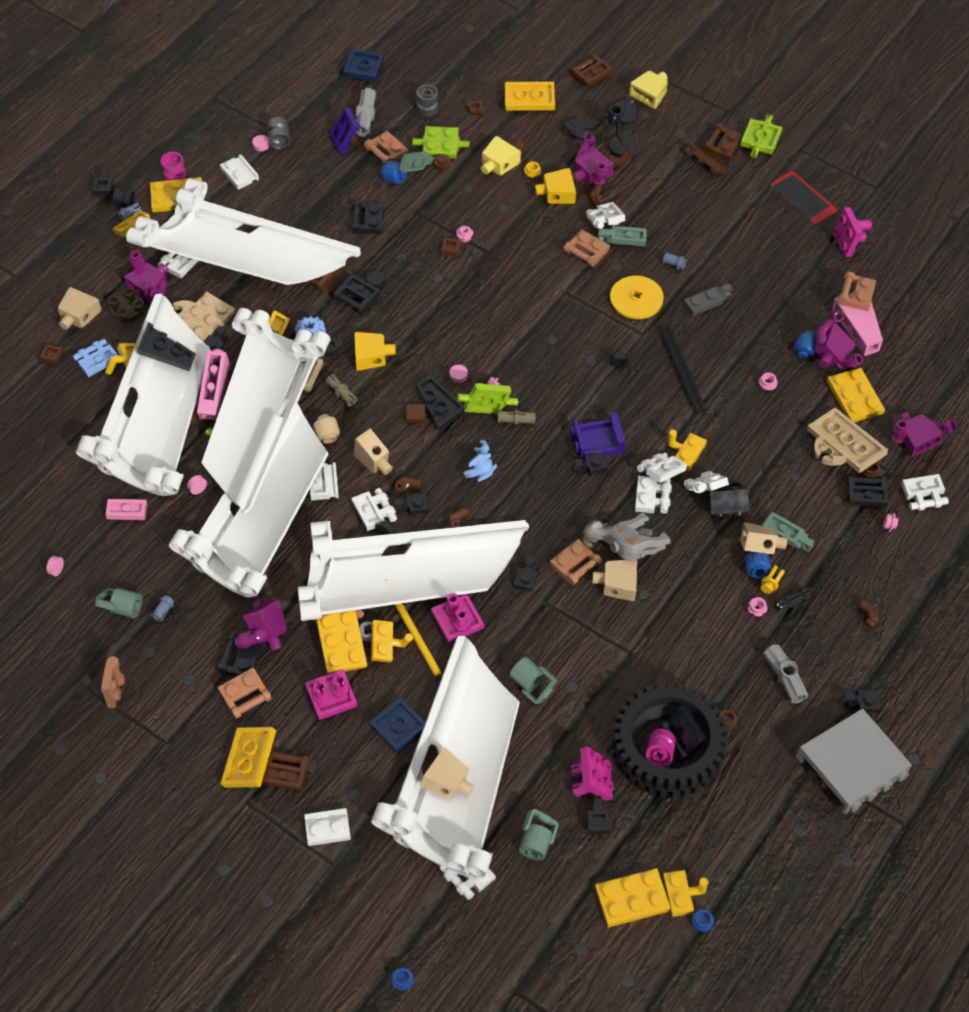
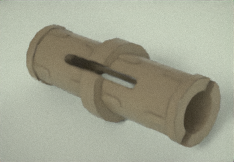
M334 374L331 377H327L326 384L335 391L337 397H341L348 406L356 403L357 397L349 391L345 383H342Z
M519 410L511 412L498 411V422L515 423V425H518V423L535 424L536 412H519Z

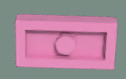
M108 499L106 518L114 520H145L147 500Z

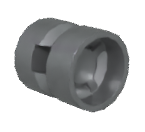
M432 85L420 86L416 92L417 111L422 116H433L438 112V90Z
M282 117L270 119L267 122L269 145L274 149L286 148L290 144L287 120Z

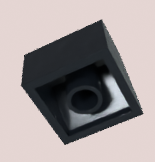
M729 482V485L712 491H704L707 510L714 517H723L727 513L743 515L744 512H749L748 488L741 482Z

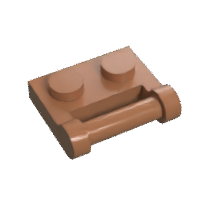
M388 131L372 140L368 139L364 143V147L372 151L381 160L383 165L388 161L396 162L404 154H408V149ZM376 146L382 149L387 155L381 152Z
M581 229L570 242L565 244L563 250L576 255L588 262V265L594 267L610 250V245Z
M846 272L843 289L838 296L837 302L844 306L869 311L877 280L856 276L853 272ZM851 283L856 284L853 298L848 297Z
M577 539L550 561V566L568 583L575 585L578 579L594 566H599L602 563V559ZM586 559L589 560V561H588L587 563H585L582 567H580L577 571H575L574 573H570L574 568H576V567H577L579 564H581L583 561H585Z
M114 656L109 657L106 661L101 691L108 708H116L117 701L121 699L120 686L125 682L124 675L119 670V660Z
M254 667L218 687V691L235 719L241 717L242 713L263 701L267 702L272 699ZM259 690L260 694L242 705L237 707L234 704L252 692Z

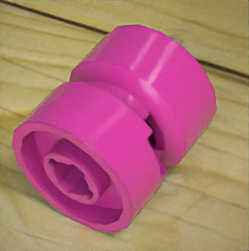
M177 152L164 154L161 158V165L165 181L186 179L182 155Z
M656 729L650 734L645 755L648 762L659 767H666L672 762L676 742L672 732L666 729Z

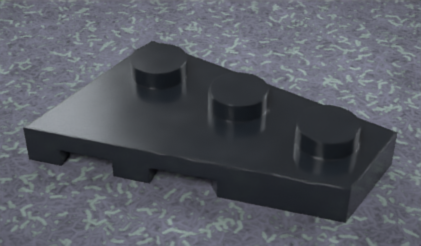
M148 322L137 349V354L190 372L196 353L181 343L174 342L167 337L168 334L163 331L159 332L154 328L153 324Z
M431 374L416 384L417 390L438 431L465 413L464 404L457 401L456 397Z

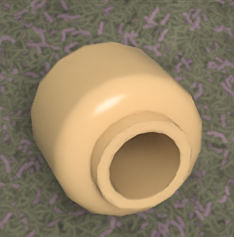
M324 414L319 416L318 420L313 424L315 434L320 441L327 444L337 440L340 430L336 418Z

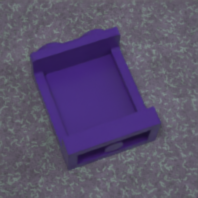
M617 412L610 413L609 420L578 424V420L573 419L570 433L572 438L575 437L574 448L576 453L579 452L580 459H584V456L600 452L604 456L625 452L626 441Z

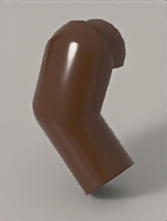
M625 150L619 158L611 155L608 159L614 163L613 168L622 167L632 154Z
M595 184L589 195L592 202L597 206L605 202V197L602 198V194H600L602 190L600 184Z
M403 477L395 482L394 488L397 492H404L411 487L421 489L422 480Z
M466 507L450 514L448 520L449 528L460 527L461 519L469 516Z
M863 600L859 608L869 616L865 623L870 627H874L880 621L878 610L866 600Z

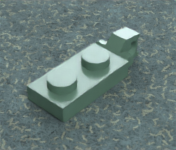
M425 151L404 154L399 170L402 172L424 170L425 165L434 163L435 157L430 156Z
M612 226V228L599 229L598 239L611 244L646 246L647 229Z
M771 512L761 525L775 529L778 536L787 538V544L792 547L801 548L807 552H810L814 547V541L808 538L804 529L774 512Z

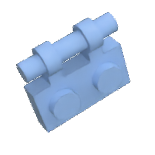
M102 339L99 342H93L86 349L78 350V353L72 357L75 362L78 361L80 368L87 377H90L107 368L111 356L119 355L110 344H107L105 339Z

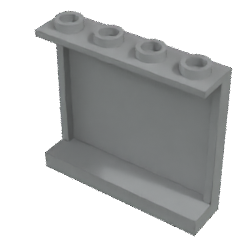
M861 709L802 745L796 755L800 763L805 760L809 762L845 805L842 811L843 814L850 810L852 812L856 811L862 806L864 801L870 802L876 798L880 791H888L897 780L899 782L905 780L909 776L908 771L912 766L864 709Z

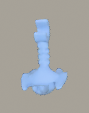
M480 440L479 442L482 447L474 448L477 456L469 463V467L473 466V468L463 473L466 478L479 476L477 478L478 482L491 476L497 468V465H492V460L489 459L491 454L487 453L489 446L485 440Z

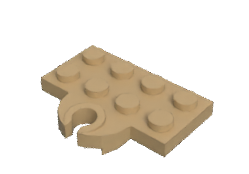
M208 292L196 303L188 300L173 303L175 310L182 311L178 313V316L203 342L209 335L214 336L217 329L223 326L235 314V308Z
M837 408L830 410L807 427V431L817 438L814 443L815 457L818 459L823 453L830 454L822 458V463L826 465L836 466L848 463L857 472L861 473L886 456L888 452L887 448Z

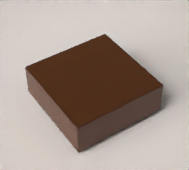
M444 238L441 255L458 257L461 240Z
M46 344L39 360L40 362L57 366L64 350L61 347Z
M407 404V423H425V404Z

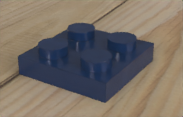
M352 49L344 69V76L376 81L384 60V54Z
M400 697L369 723L376 733L398 753L422 733L426 722Z

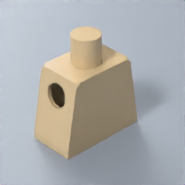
M69 287L58 306L61 318L59 325L65 330H68L71 325L79 328L84 327L101 312L99 299Z
M368 429L355 439L354 456L370 472L375 473L380 469L386 475L393 469L388 462V449L371 429Z
M744 522L740 542L745 551L774 554L776 548L786 549L787 538L779 537L775 529Z
M637 560L607 561L604 572H593L592 584H604L605 596L635 601Z
M443 748L419 785L447 799H452L457 790L468 797L474 788V785L465 780L469 768L446 748Z

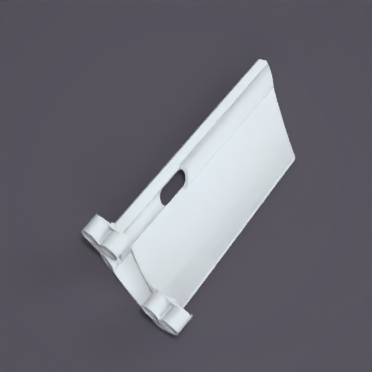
M189 178L186 181L185 189L181 188L178 191L176 197L178 205L175 208V214L165 224L159 227L158 221L140 216L136 221L135 228L131 227L126 235L128 243L141 247L150 246L286 285L301 283L324 276L346 265L345 262L349 257L361 255L359 247L204 201L207 183L193 178ZM243 224L258 227L250 234L236 230Z
M162 294L154 295L100 436H82L76 454L96 464L98 469L107 475H113L141 490L156 495L168 496L178 493L184 476L176 472L202 383L207 350L211 351V349L185 324L174 311L169 300ZM148 322L153 324L154 328L159 332L163 331L168 334L167 337L174 342H179L196 353L190 372L137 354V349ZM134 387L138 393V399L131 417H127L124 414L123 405L129 389Z
M240 308L232 322V327L246 335L201 463L228 497L246 514L254 504L317 358L325 354L330 337L324 332L318 331L312 335L311 332L302 329L298 331L295 340H291L272 331L268 322L270 316L265 311L256 310L253 314L246 308ZM284 398H288L290 402L284 416L281 417L277 414Z
M284 398L277 415L284 416L290 399ZM298 403L251 510L244 514L240 508L236 515L233 516L230 511L232 500L224 493L199 534H195L191 530L188 532L178 529L169 543V547L174 552L191 561L198 571L207 574L227 589L244 597L257 596L266 582L267 576H263L328 456L327 450L309 425Z
M525 520L332 540L330 521L311 522L313 550L310 559L307 586L298 587L301 621L322 619V614L447 597L450 593L462 595L487 591L513 557L529 525ZM411 544L404 554L381 556L388 546Z
M457 636L396 804L390 805L378 802L371 823L392 835L394 840L403 847L414 850L440 866L467 877H484L487 875L493 854L482 850L520 703L489 670L478 656L474 645L465 636ZM431 744L437 747L438 753L443 748H446L469 768L465 780L474 785V788L468 797L457 790L452 799H447L419 786L424 776L422 765Z

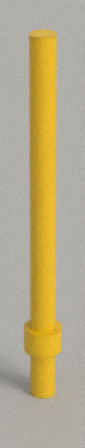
M403 603L394 604L435 678L441 676L442 672Z

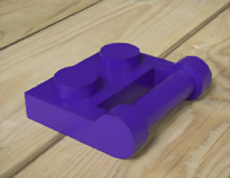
M344 107L330 132L338 151L341 153L347 152L351 139L361 127L356 122L351 109Z

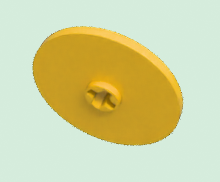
M628 276L614 284L610 293V301L613 308L622 316L631 319H645L655 315L661 309L663 292L660 286L649 278Z

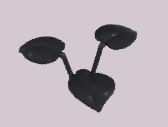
M634 98L623 100L610 106L608 114H605L595 127H593L592 120L585 116H578L565 122V126L571 135L585 140L584 134L586 132L590 133L588 138L590 139L593 131L607 119L610 124H616L617 137L611 138L609 142L611 151L619 156L625 150L629 151L632 156L636 153L635 140L629 134L619 135L620 122L628 124L636 120L637 110Z

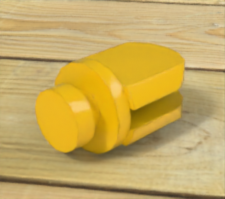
M776 565L768 576L763 577L761 580V590L764 593L770 594L772 591L777 590L778 582L785 572L783 569H781L775 580L772 576L778 569Z

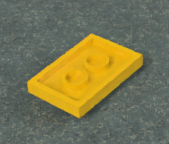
M505 82V110H555L554 82Z
M199 177V178H193V179L202 181V178H201V177ZM188 179L150 182L152 211L175 210L178 205L176 201L177 193L181 188L185 189Z
M862 368L827 378V383L843 412L853 422L884 414L885 409Z
M356 610L322 614V619H316L327 675L342 669L346 672L367 668Z
M273 727L237 728L221 780L222 786L225 788L261 787L276 733Z
M658 869L595 884V890L608 928L666 913L671 909Z

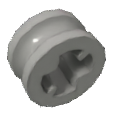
M364 622L359 627L361 638L365 642H371V634H365V630L369 631L371 629L372 622Z

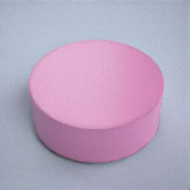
M258 135L252 140L253 148L256 151H265L270 146L267 136Z
M463 365L451 367L449 371L450 379L455 383L466 381L468 377L467 368Z
M201 475L194 476L189 480L187 488L192 494H199L206 488L207 481Z
M52 556L46 566L47 573L58 576L63 569V558Z

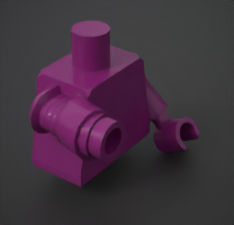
M586 132L584 134L585 143H582L574 160L575 167L572 178L576 183L584 180L588 185H602L606 178L613 175L614 163L595 147H589V144H593L596 138L592 135L591 139H588L590 133Z
M132 251L129 260L134 270L124 276L126 287L133 288L135 292L142 296L143 300L151 304L155 294L165 295L167 289L165 274L169 270L163 263L156 268L150 263H145L139 251Z
M832 310L829 313L830 319H826L816 330L814 350L821 357L819 365L824 368L833 365L840 369H845L846 367L856 368L863 363V357L861 354H850L856 344L834 322L842 321L844 318L843 314H838L839 311Z
M905 412L893 426L894 434L892 439L896 443H903L909 456L912 458L939 445L944 432L949 435L952 433V430H957L954 420L938 423L922 414L912 418L908 412Z
M266 598L256 599L252 604L254 610L243 615L250 631L239 634L235 638V644L238 648L246 649L256 643L259 644L267 641L271 651L279 649L282 645L278 636L287 631L280 601L276 600L268 603Z

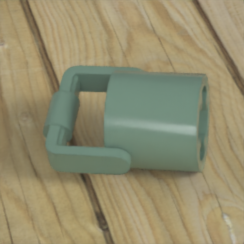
M107 588L95 598V606L109 609L111 613L134 619L138 616L142 606V594L121 588L116 590ZM108 596H111L110 602L105 601Z
M528 657L522 658L510 672V677L523 688L522 692L535 704H540L544 699H547L557 683V678L545 667H538ZM546 675L551 681L537 699L530 692L541 684Z
M537 809L529 810L523 824V830L525 831L519 846V852L533 860H544L549 845H552L554 842L558 822ZM533 815L542 822L552 826L551 830L537 824H531Z

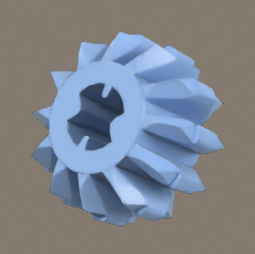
M311 315L309 318L303 316V319L298 320L295 326L296 335L302 329L311 332L312 335L318 331L326 333L323 321H320L318 317L313 318Z

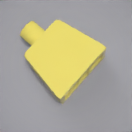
M647 71L631 82L629 95L655 109L667 92L668 77L666 73L660 72L657 75L652 71Z
M495 136L482 153V172L489 174L493 171L498 175L506 173L521 163V151Z

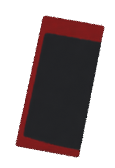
M793 171L770 183L775 190L815 224L837 211L831 203Z

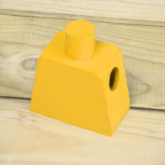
M570 168L545 174L544 184L535 185L536 195L545 194L549 204H575L576 190Z
M355 332L357 371L384 366L385 355H396L395 344H384V335Z

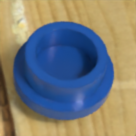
M707 910L696 911L692 917L694 928L701 932L709 931L714 924L713 915Z
M407 968L395 970L391 977L392 985L401 991L409 989L414 981L412 972Z

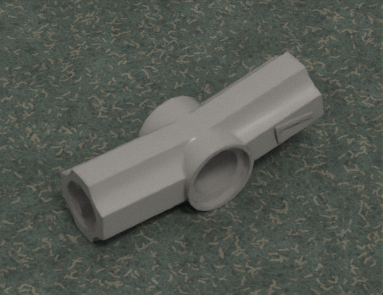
M365 88L361 91L360 104L357 105L356 122L361 127L355 133L359 134V136L369 134L371 121H374L376 91L371 88Z
M774 644L764 651L763 656L778 675L777 679L784 686L791 703L797 704L807 699L808 693L798 674L797 664L789 660L779 645Z

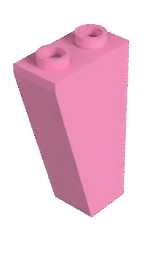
M855 291L848 294V297L853 298ZM838 297L835 298L832 310L839 311L838 314H843L844 318L840 322L862 355L867 356L880 351L883 339L872 302L869 311L841 305L837 302Z
M219 349L207 350L197 410L199 418L204 420L216 421L224 400L231 371V363L226 352Z

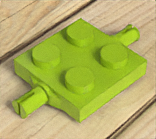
M767 114L764 121L754 119L749 121L740 146L753 149L750 154L752 158L753 156L756 158L759 151L773 155L783 127L771 123L773 119L771 114L770 117Z
M425 126L423 139L413 138L412 145H422L423 151L428 152L432 157L444 154L450 158L457 159L459 147L469 148L470 141H461L459 139V128Z
M475 383L469 394L458 393L456 397L457 401L465 402L463 405L464 412L498 414V411H501L507 405H518V398H508L511 394V387L504 385Z

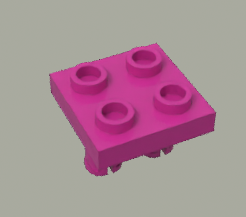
M851 207L843 209L833 229V235L837 239L845 257H852L858 242H865L866 233L863 230L869 231L872 228V221L870 219L857 220Z
M450 593L447 596V602L431 608V613L448 644L456 641L457 636H467L484 629V623L467 594L458 597L456 593Z
M344 669L305 682L319 720L358 707Z
M588 746L581 748V762L571 766L573 776L577 778L582 775L583 779L582 782L573 784L575 796L579 797L592 792L597 796H602V799L605 801L613 799L612 766L610 760Z

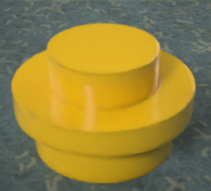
M529 162L524 168V173L528 177H537L541 174V167L537 162Z

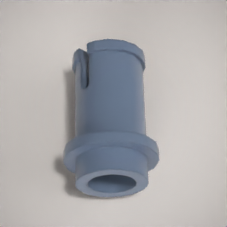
M135 202L125 209L121 208L118 212L121 220L124 221L139 210L142 211L141 207L137 208L139 204Z
M666 252L663 258V263L675 266L678 270L684 269L687 262L684 256L678 257L669 252Z
M166 595L163 598L161 597L159 604L151 614L152 618L162 622L168 610L173 608L174 600Z

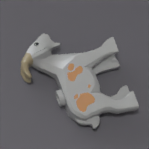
M640 513L634 519L622 521L609 527L607 523L594 520L583 531V543L586 547L592 548L590 541L595 543L603 540L610 544L611 550L614 553L617 552L619 556L629 561H636L645 555H654L658 551L664 550L665 545L670 543V537L665 533H662L659 537H650L652 536V530L644 529L643 527L635 530L644 525V522L649 521V517L644 513Z

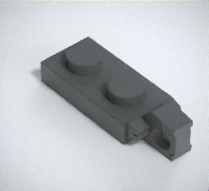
M730 284L710 288L684 299V305L692 316H695L723 304V301L732 295L733 288Z

